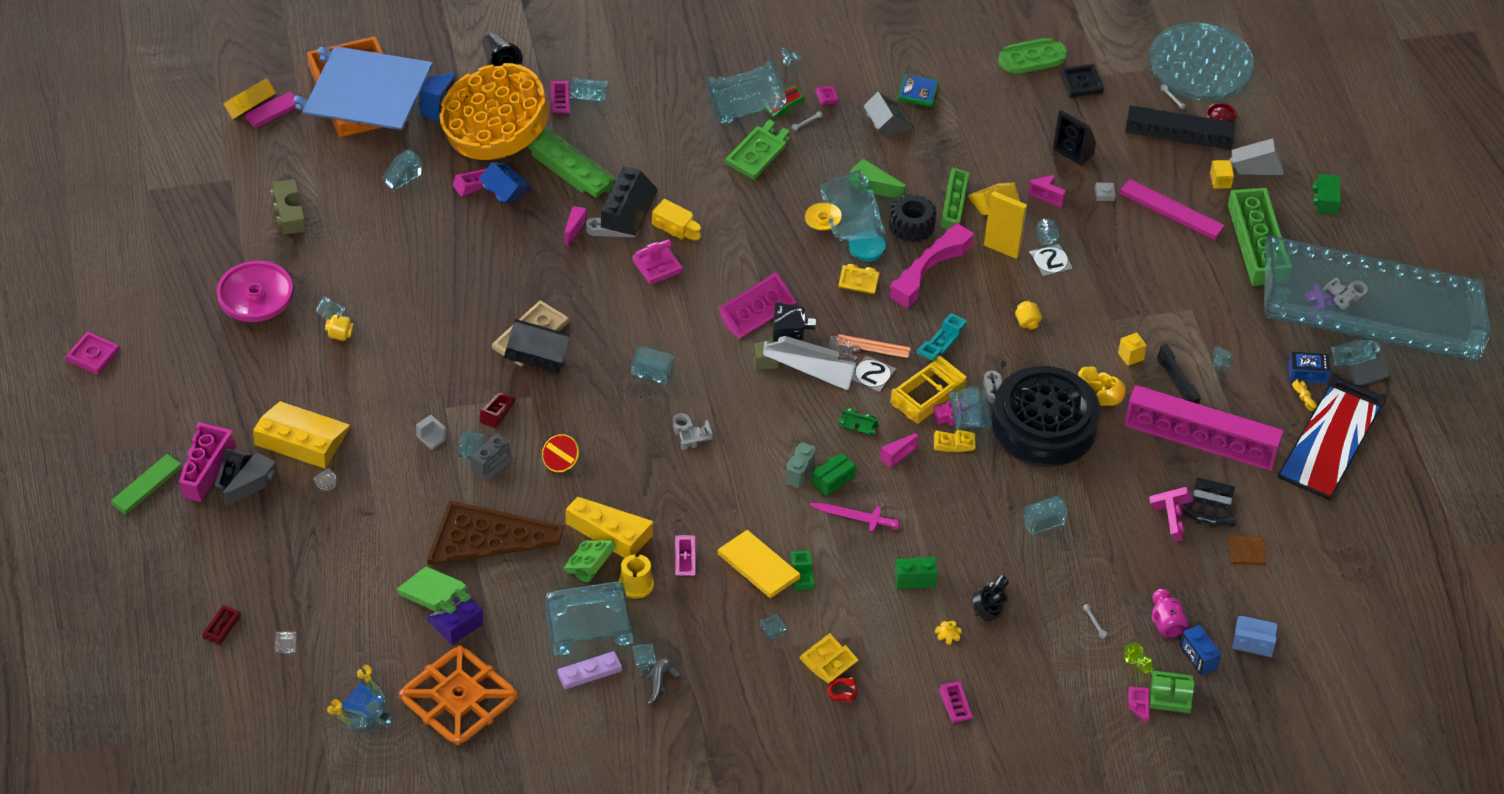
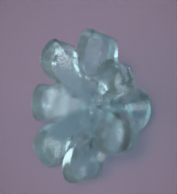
M781 47L779 50L783 54L782 64L788 66L791 60L799 61L801 59L797 52H792L784 47Z

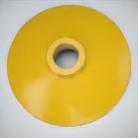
M830 203L814 204L805 213L807 225L822 231L836 227L842 218L840 209Z

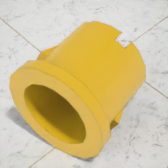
M635 554L627 556L621 563L618 584L619 590L626 597L639 599L648 596L653 591L654 578L651 573V562L643 555H639V557H636Z

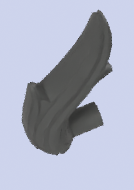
M664 658L658 661L646 678L652 679L653 692L648 702L649 705L657 700L661 692L666 693L663 685L664 673L669 671L675 679L681 674L670 659Z

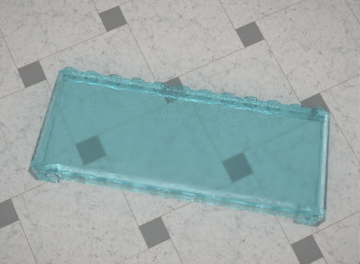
M1270 235L1267 237L1265 243L1264 313L1268 318L1466 360H1477L1482 356L1491 335L1482 280ZM1336 277L1340 280L1341 285H1345L1346 288L1356 280L1364 282L1368 287L1364 297L1358 302L1353 300L1349 303V307L1346 310H1342L1334 301L1335 296L1329 290L1323 291L1322 289ZM1354 287L1355 291L1362 293L1359 287Z

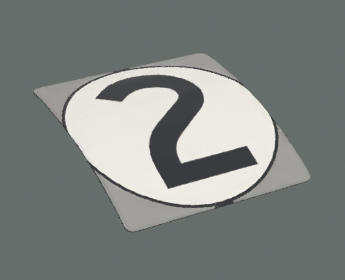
M1059 244L1029 251L1042 276L1072 269L1067 255Z
M865 356L855 369L852 380L880 392L896 368Z

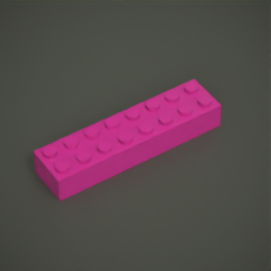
M1135 385L1130 397L1124 426L1269 471L1273 469L1284 431Z

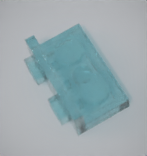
M572 78L569 98L605 102L608 81Z

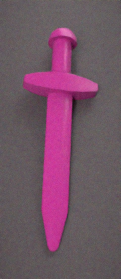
M827 503L809 504L811 507L822 512L870 523V533L876 530L878 524L892 527L893 530H897L900 527L898 519L892 520L880 517V506H877L873 513L869 514Z

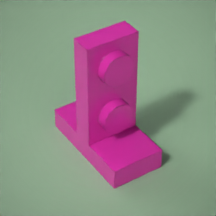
M1183 487L1149 496L1150 504L1156 511L1167 508L1170 532L1176 542L1184 540L1183 532H1185V526L1180 518V515L1183 514L1181 504L1193 502V496L1189 489Z

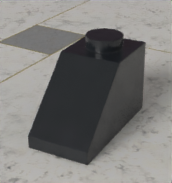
M236 448L226 449L214 486L225 490L251 459L252 454Z

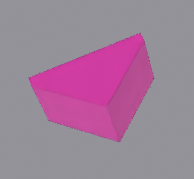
M675 535L674 558L676 576L695 575V535Z

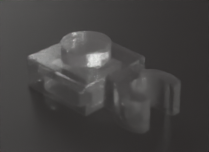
M831 335L827 347L839 352L838 359L843 360L846 355L851 361H857L858 357L852 355V352H860L861 350L859 346L849 347L848 340Z

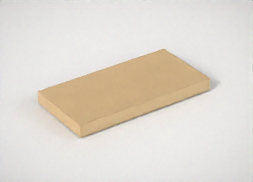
M541 300L519 319L556 331H561L569 323L567 316ZM512 326L492 344V349L503 356ZM517 361L514 362V363L518 364V365L521 366V367L524 365V363H521V362H517Z

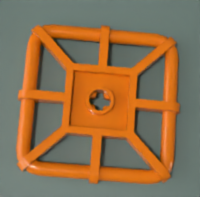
M457 645V648L448 651L435 663L427 665L421 674L405 685L399 691V698L423 719L424 724L430 725L451 743L460 745V743L469 740L486 725L492 724L493 719L518 699V691L496 673L494 667L484 663L470 650L463 648V645ZM457 656V670L446 678L438 670ZM462 656L467 658L481 671L471 678L462 670ZM429 677H433L439 682L433 689H415ZM490 677L503 689H484L478 683L484 678ZM454 692L463 693L462 696H455ZM411 698H432L438 705L430 712H426ZM485 698H506L489 713L478 705ZM444 710H447L455 717V735L435 719ZM472 710L481 719L460 735L461 717Z

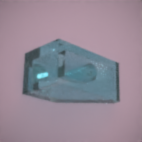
M409 148L394 158L382 177V181L393 191L422 174L421 158Z

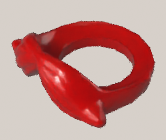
M854 678L834 680L828 687L829 697L834 701H847L848 703L856 699L858 688ZM844 683L852 688L854 692L835 695L832 693V688L836 684Z

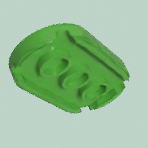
M1044 38L1004 47L999 54L998 62L1005 71L1020 74L1059 66L1065 61L1067 51L1061 42L1058 41L1057 43L1054 39Z

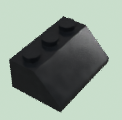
M514 319L503 358L514 362H521L531 367L542 368L548 372L559 373L570 334Z

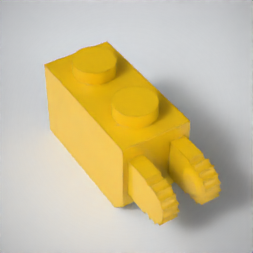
M663 199L652 211V225L682 240L684 237L693 241L700 240L701 226L693 221L692 212L666 199Z

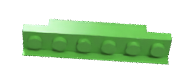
M546 126L540 135L527 146L532 150L534 158L580 192L584 193L587 191L595 198L605 191L609 194L617 178Z

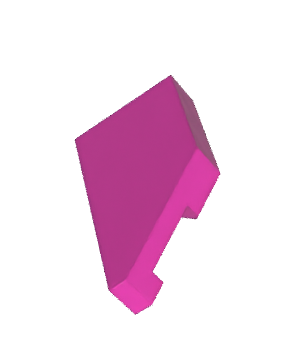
M1129 686L1128 707L1145 723H1149V688Z

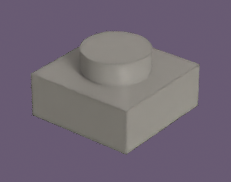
M1114 183L1095 184L1097 201H1115Z

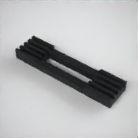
M1167 343L1160 345L1157 359L1164 366L1182 395V399L1200 404L1201 397L1194 385L1189 384L1177 365L1174 359L1175 355Z

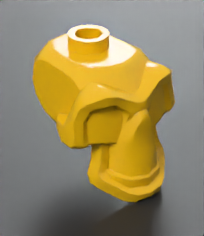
M1092 366L1083 367L1079 371L1078 376L1092 387L1101 406H1115L1120 404L1125 398L1126 386L1120 379L1103 372L1098 375L1097 369Z

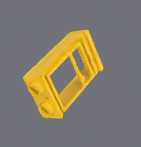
M939 355L935 361L896 389H892L890 402L895 408L902 411L907 418L912 419L918 424L933 413V406L947 403L965 390L967 377ZM936 374L949 385L943 389L942 385L936 384L930 377ZM927 380L940 392L920 405L908 393Z

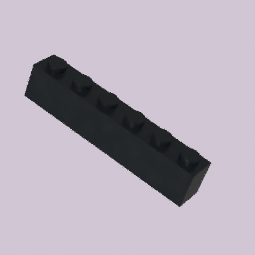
M1130 105L1125 133L1231 150L1236 123Z

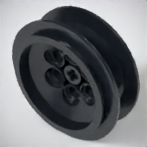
M1051 366L1028 367L1011 374L999 386L995 395L994 411L992 414L993 433L1005 451L1023 462L1049 467L1065 465L1081 458L1092 447L1100 418V403L1092 387L1078 375Z

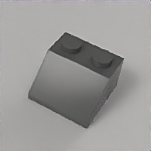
M879 91L864 105L867 117L874 122L873 126L879 133L883 132L887 135H892L914 127L900 103Z

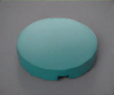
M861 231L850 238L849 252L853 257H857L859 261L873 262L884 255L886 243L875 232Z

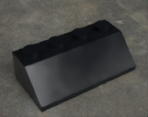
M623 166L601 210L600 228L636 236L657 193L656 186L641 170Z

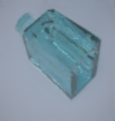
M1355 340L1331 347L1334 365H1358L1376 359V352L1380 350L1379 343L1373 340Z

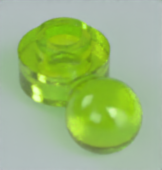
M1130 643L1124 647L1123 657L1127 662L1137 663V669L1141 673H1149L1152 670L1153 663L1149 658L1144 657V649L1141 645Z

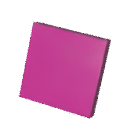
M87 331L65 357L66 361L99 375L120 351V347Z

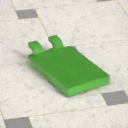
M769 119L763 128L757 126L725 159V164L755 180L787 147V142L790 140L787 135L790 131L783 128L777 136L773 135L775 129H773L775 122Z
M424 567L397 588L398 594L406 599L436 612L444 609L450 614L456 610V607L450 603L455 597L463 602L471 598L470 594L465 592L467 585L464 582L429 567Z

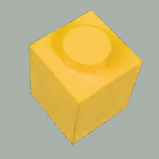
M1230 160L1212 161L1210 176L1213 189L1232 187L1234 174Z
M1136 332L1121 338L1118 354L1129 366L1144 360L1147 345Z

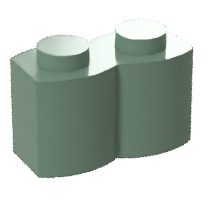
M802 442L796 447L795 455L787 463V485L795 488L803 486L806 481V475L814 467L815 446Z

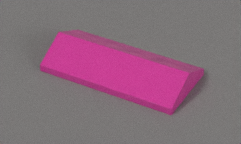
M775 272L718 309L725 326L740 339L774 318L775 302L795 305L797 302L777 272Z

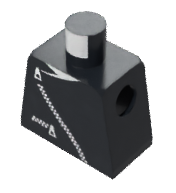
M775 302L773 342H777L783 336L802 340L804 329L815 330L816 319L805 318L804 307Z

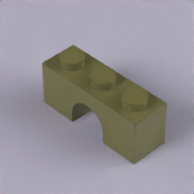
M295 179L273 182V190H270L271 200L276 202L273 204L274 213L279 215V217H276L278 228H282L283 235L304 232L305 222L302 207L294 206L299 205Z

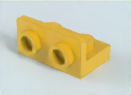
M854 264L843 265L838 288L875 295L880 277L879 272L869 267L861 269Z

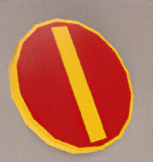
M565 434L551 437L545 443L542 450L544 464L554 472L570 470L579 458L577 442Z

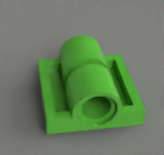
M613 540L584 541L580 544L575 554L569 558L564 569L567 574H575L581 581L590 582L612 554L616 545Z
M1153 670L1149 708L1190 713L1194 690L1193 676Z

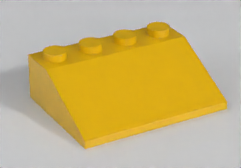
M280 401L266 412L253 430L254 445L326 469L350 429V424Z

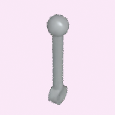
M1161 85L1160 90L1166 92L1179 105V109H1185V104L1181 103L1168 90L1166 85Z
M818 111L816 115L799 124H793L792 131L796 132L799 130V127L816 118H821L823 113Z
M1085 604L1083 610L1088 613L1099 631V638L1105 639L1107 632L1101 629L1091 612V606Z

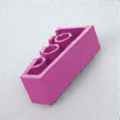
M198 422L196 426L197 431L193 436V444L191 449H189L188 460L184 465L179 484L183 498L201 502L218 476L225 450L236 448L237 446L233 430Z

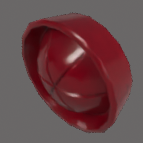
M1224 103L1212 104L1206 111L1207 118L1235 122L1237 118L1235 109Z

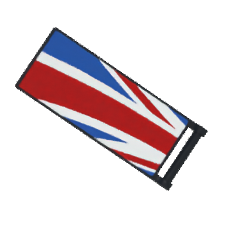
M1334 374L1329 386L1278 473V478L1331 500L1388 396L1372 392ZM1339 385V386H1341V387H1344V388H1346V389H1348V390H1351V391H1353V392H1355V393H1358V394L1363 395V396H1365V397H1367V398H1370V399H1372V400H1374V401H1377L1378 403L1376 404V403H1373V402H1371V401H1368V400H1366V399H1364V398H1361V397H1359V396H1357V395H1354V394L1349 393V392H1347V391H1345V390H1342V389H1340V388H1338V387H1336V386Z

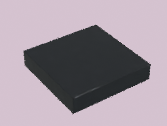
M1094 64L1060 68V76L1069 98L1102 94L1104 92L1103 84Z

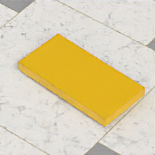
M993 191L990 197L984 246L1017 259L1020 255L1027 204Z
M748 530L718 549L720 557L770 599L800 579L798 571Z

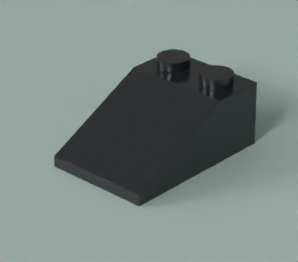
M1060 110L1058 112L1053 150L1083 166L1095 152L1096 140L1091 127Z

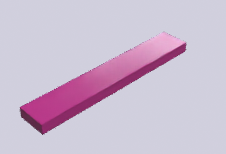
M1131 179L1120 190L1121 195L1213 240H1216L1224 230L1225 225Z

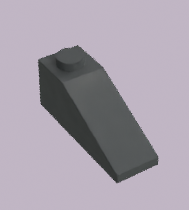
M256 452L223 491L224 504L228 506L267 487L277 477L276 462Z

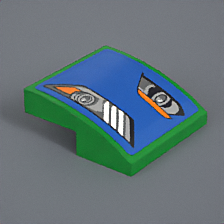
M904 74L897 100L932 107L939 80Z

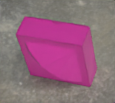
M834 86L817 87L816 94L821 105L838 103L839 98Z

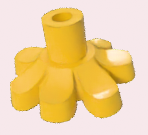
M943 621L935 629V632L939 634L937 638L939 640L946 639L945 643L947 645L952 644V639L955 641L960 640L962 631L961 628L956 627L955 621Z

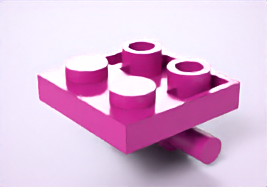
M669 239L647 245L646 248L632 255V261L649 285L683 273V267L668 248L671 246Z

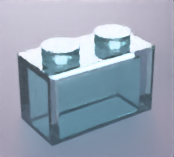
M639 345L631 361V374L667 384L674 370L675 355Z
M1057 495L1025 506L1022 521L1030 534L1034 535L1066 524L1069 509L1061 496Z

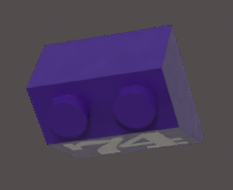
M456 597L450 602L456 607L454 612L450 614L444 609H440L426 617V620L451 645L483 625V609L472 598L463 602Z

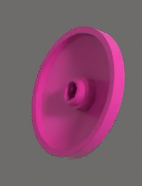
M249 261L236 265L221 277L217 285V298L221 309L228 316L244 322H260L279 315L288 307L293 297V284L289 274L279 265L267 261Z

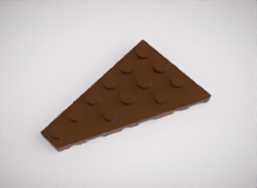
M449 500L428 555L427 564L434 565L559 546L564 525Z

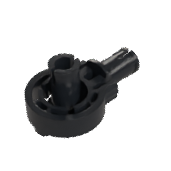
M998 576L994 583H988L985 587L974 592L975 616H980L985 621H992L1002 615L1003 604L1007 603L1004 589L1009 583L1005 576Z

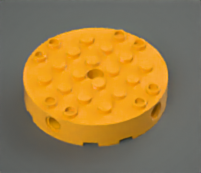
M503 63V66L495 67L493 64L478 68L479 71L472 75L468 73L460 78L443 98L441 113H439L440 123L451 146L458 153L477 160L499 159L524 149L543 131L550 114L548 97L541 81L534 72L517 64Z

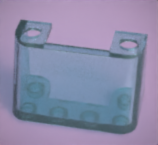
M861 170L819 185L825 203L833 204L841 211L842 218L837 226H835L832 218L829 219L836 241L883 238V234L886 232L883 224L879 223L882 222L879 211H877L879 208L876 200H873L876 198L872 188L868 189V186H870L868 178L862 175Z

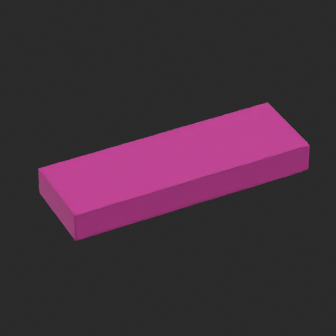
M290 91L245 113V118L254 128H257L294 110L297 104L293 103L295 96Z

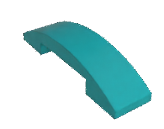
M950 313L942 322L941 329L929 342L925 341L920 346L917 354L932 361H935L939 355L942 357L955 343L967 324V320Z

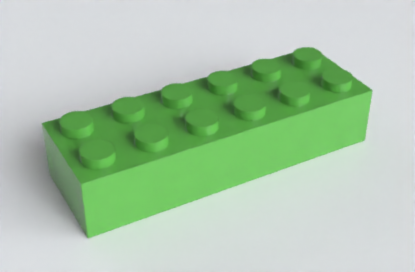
M1267 188L1231 190L1228 208L1251 285L1287 284L1291 266Z

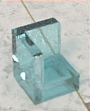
M324 296L315 312L331 320L335 314L342 315L345 307Z
M463 430L457 444L458 457L471 460V455L486 443V436Z

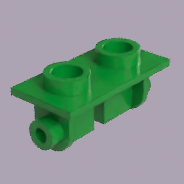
M853 409L841 410L843 417H840L838 421L841 427L854 431L857 424L859 425L858 432L869 436L876 434V427H879V421L875 416L870 414L864 416L858 414Z

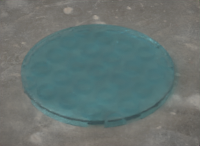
M1204 22L1181 23L1163 30L1153 40L1149 52L1151 71L1161 81V84L1166 85L1169 90L1178 95L1196 100H1201V98L1219 100L1240 92L1249 83L1254 69L1252 52L1238 35L1221 26Z

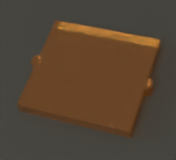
M1228 537V552L1230 553L1231 564L1265 565L1266 549L1264 548L1263 537Z

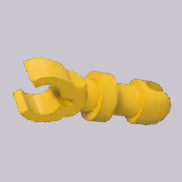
M1296 379L1292 384L1294 389L1300 394L1299 397L1305 402L1306 408L1311 412L1314 411L1317 405L1311 399V393L1307 390L1306 383L1303 380L1299 383V380Z

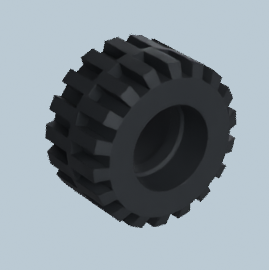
M907 194V196H900V199L897 198L891 205L889 227L893 235H896L898 239L902 238L903 241L907 242L908 240L914 243L915 241L921 242L922 239H928L935 229L937 214L936 207L932 204V201L930 199L927 200L924 196L920 197L918 194Z

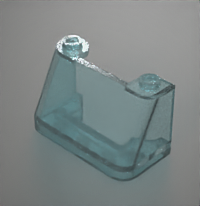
M774 59L765 61L766 66L761 68L757 66L755 70L724 79L721 76L718 81L714 79V76L705 78V88L718 122L726 124L734 118L769 108L778 109L784 106L786 97Z
M621 582L550 592L545 596L544 617L553 655L568 654L573 649L575 642L613 637L614 642L619 645L633 643L624 584Z

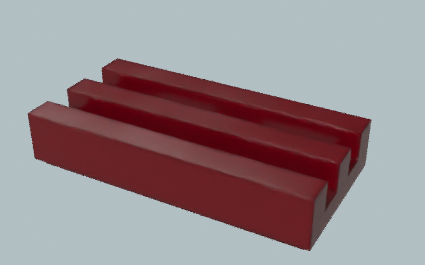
M222 605L202 633V638H209L210 642L216 641L218 645H221L241 617V612ZM225 612H228L227 615L224 617V619L221 620V622L219 623V626H218L217 629L214 631V633L211 634V632L213 631V629L215 628V626L218 624V622L220 621V619L223 617V615L225 614Z

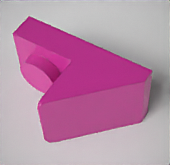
M1055 175L1032 179L1028 194L1062 207L1066 190L1054 186Z

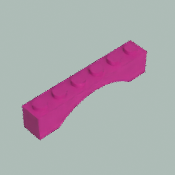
M958 223L951 228L949 227L941 238L936 239L930 249L927 248L923 255L916 259L908 270L905 269L900 278L891 283L890 299L908 309L919 298L920 282L925 273L943 260L965 254L973 246L974 233Z

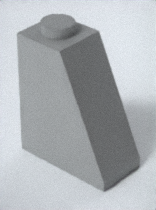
M1273 138L1232 150L1230 161L1232 168H1236L1238 174H1285L1283 161Z

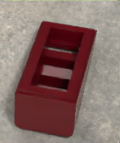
M498 392L480 411V423L497 428L516 402V398Z

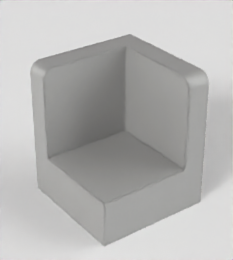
M429 415L416 424V437L433 450L447 440L446 427L432 415Z

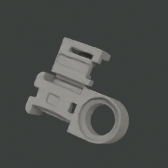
M1337 277L1322 289L1323 291L1329 290L1335 296L1334 301L1342 310H1346L1349 307V303L1353 300L1358 302L1368 291L1367 285L1360 280L1354 281L1346 288L1345 285H1341ZM1354 287H1359L1362 293L1355 291Z
M680 413L674 416L673 429L675 434L680 436V449L686 450L689 446L696 448L697 441L712 440L713 433L708 421H705V425L702 428L694 427L693 429L688 415ZM685 421L687 424L684 426H680L677 424V422Z

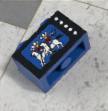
M1291 352L1288 364L1290 381L1298 379L1299 382L1303 380L1304 382L1328 383L1331 371L1329 354Z
M1198 625L1182 632L1179 647L1200 676L1218 669L1221 653L1202 627Z

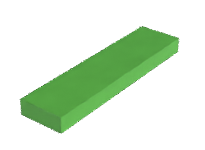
M166 454L113 498L111 505L125 515L128 514L182 468L181 463Z

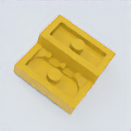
M831 633L800 656V660L828 684L858 662V658L846 645L842 647Z

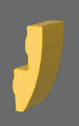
M957 429L955 434L937 430L934 433V450L965 452L975 450L976 448L975 433Z

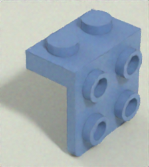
M1239 616L1232 649L1272 657L1276 643L1277 624Z

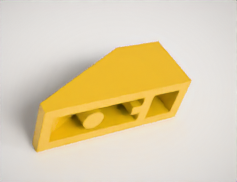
M266 78L231 98L223 105L231 118L234 119L273 96L276 92Z

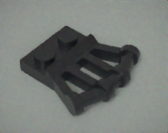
M1197 477L1193 492V502L1183 504L1181 507L1182 515L1189 516L1199 524L1201 522L1210 524L1211 527L1220 525L1234 527L1235 517L1232 513L1231 502L1235 486ZM1196 502L1201 503L1199 513L1191 509ZM1206 505L1214 506L1212 517L1204 515ZM1219 508L1225 510L1226 517L1217 518Z

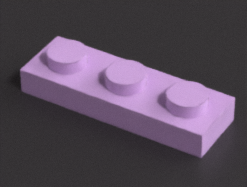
M612 651L557 669V675L564 689H568L621 672L622 666L615 652Z

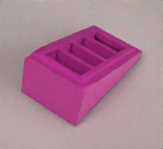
M551 81L552 114H570L569 81ZM555 91H564V93H555ZM555 96H565V98H555ZM555 101H565V103H555Z
M486 169L456 175L453 187L460 196H465L484 188L483 182L479 179Z
M572 207L564 232L565 245L568 246L585 224L587 220L586 208Z
M914 433L882 447L880 460L890 468L917 449L918 434Z
M961 681L941 685L939 692L952 723L972 720L973 717ZM956 692V695L949 696V693ZM953 699H959L957 702H951ZM954 706H962V708L959 709L953 708ZM956 713H965L963 716L956 717Z

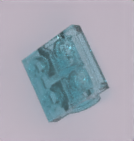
M969 387L949 392L956 429L989 428L992 426L986 389Z

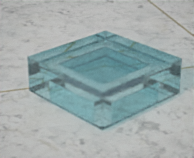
M777 614L759 622V627L769 640L787 632L786 625Z

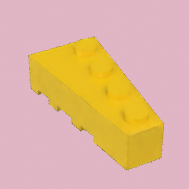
M577 497L566 508L567 525L594 541L613 540L616 545L613 552L624 558L633 554L636 555L653 536V521L584 498Z

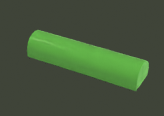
M953 167L950 172L941 219V227L945 230L949 227L951 228L956 223L960 224L969 172Z

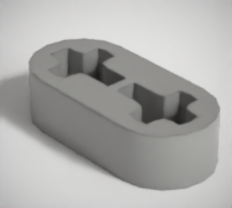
M996 371L986 372L983 381L987 401L992 404L995 401L993 391L997 392L1002 383L1001 375Z

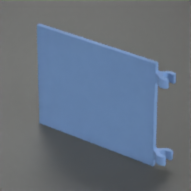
M334 46L332 51L319 47L317 54H321L319 58L321 61H327L309 99L306 100L301 96H295L293 103H297L295 109L303 110V114L403 130L433 66V62Z

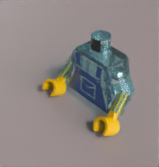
M364 665L363 669L366 671V674L359 669L357 676L366 681H361L343 704L338 699H334L331 702L333 706L330 705L327 708L329 714H337V718L349 729L371 730L377 722L387 726L392 718L390 714L386 713V697L375 678L370 676L372 673L371 667Z

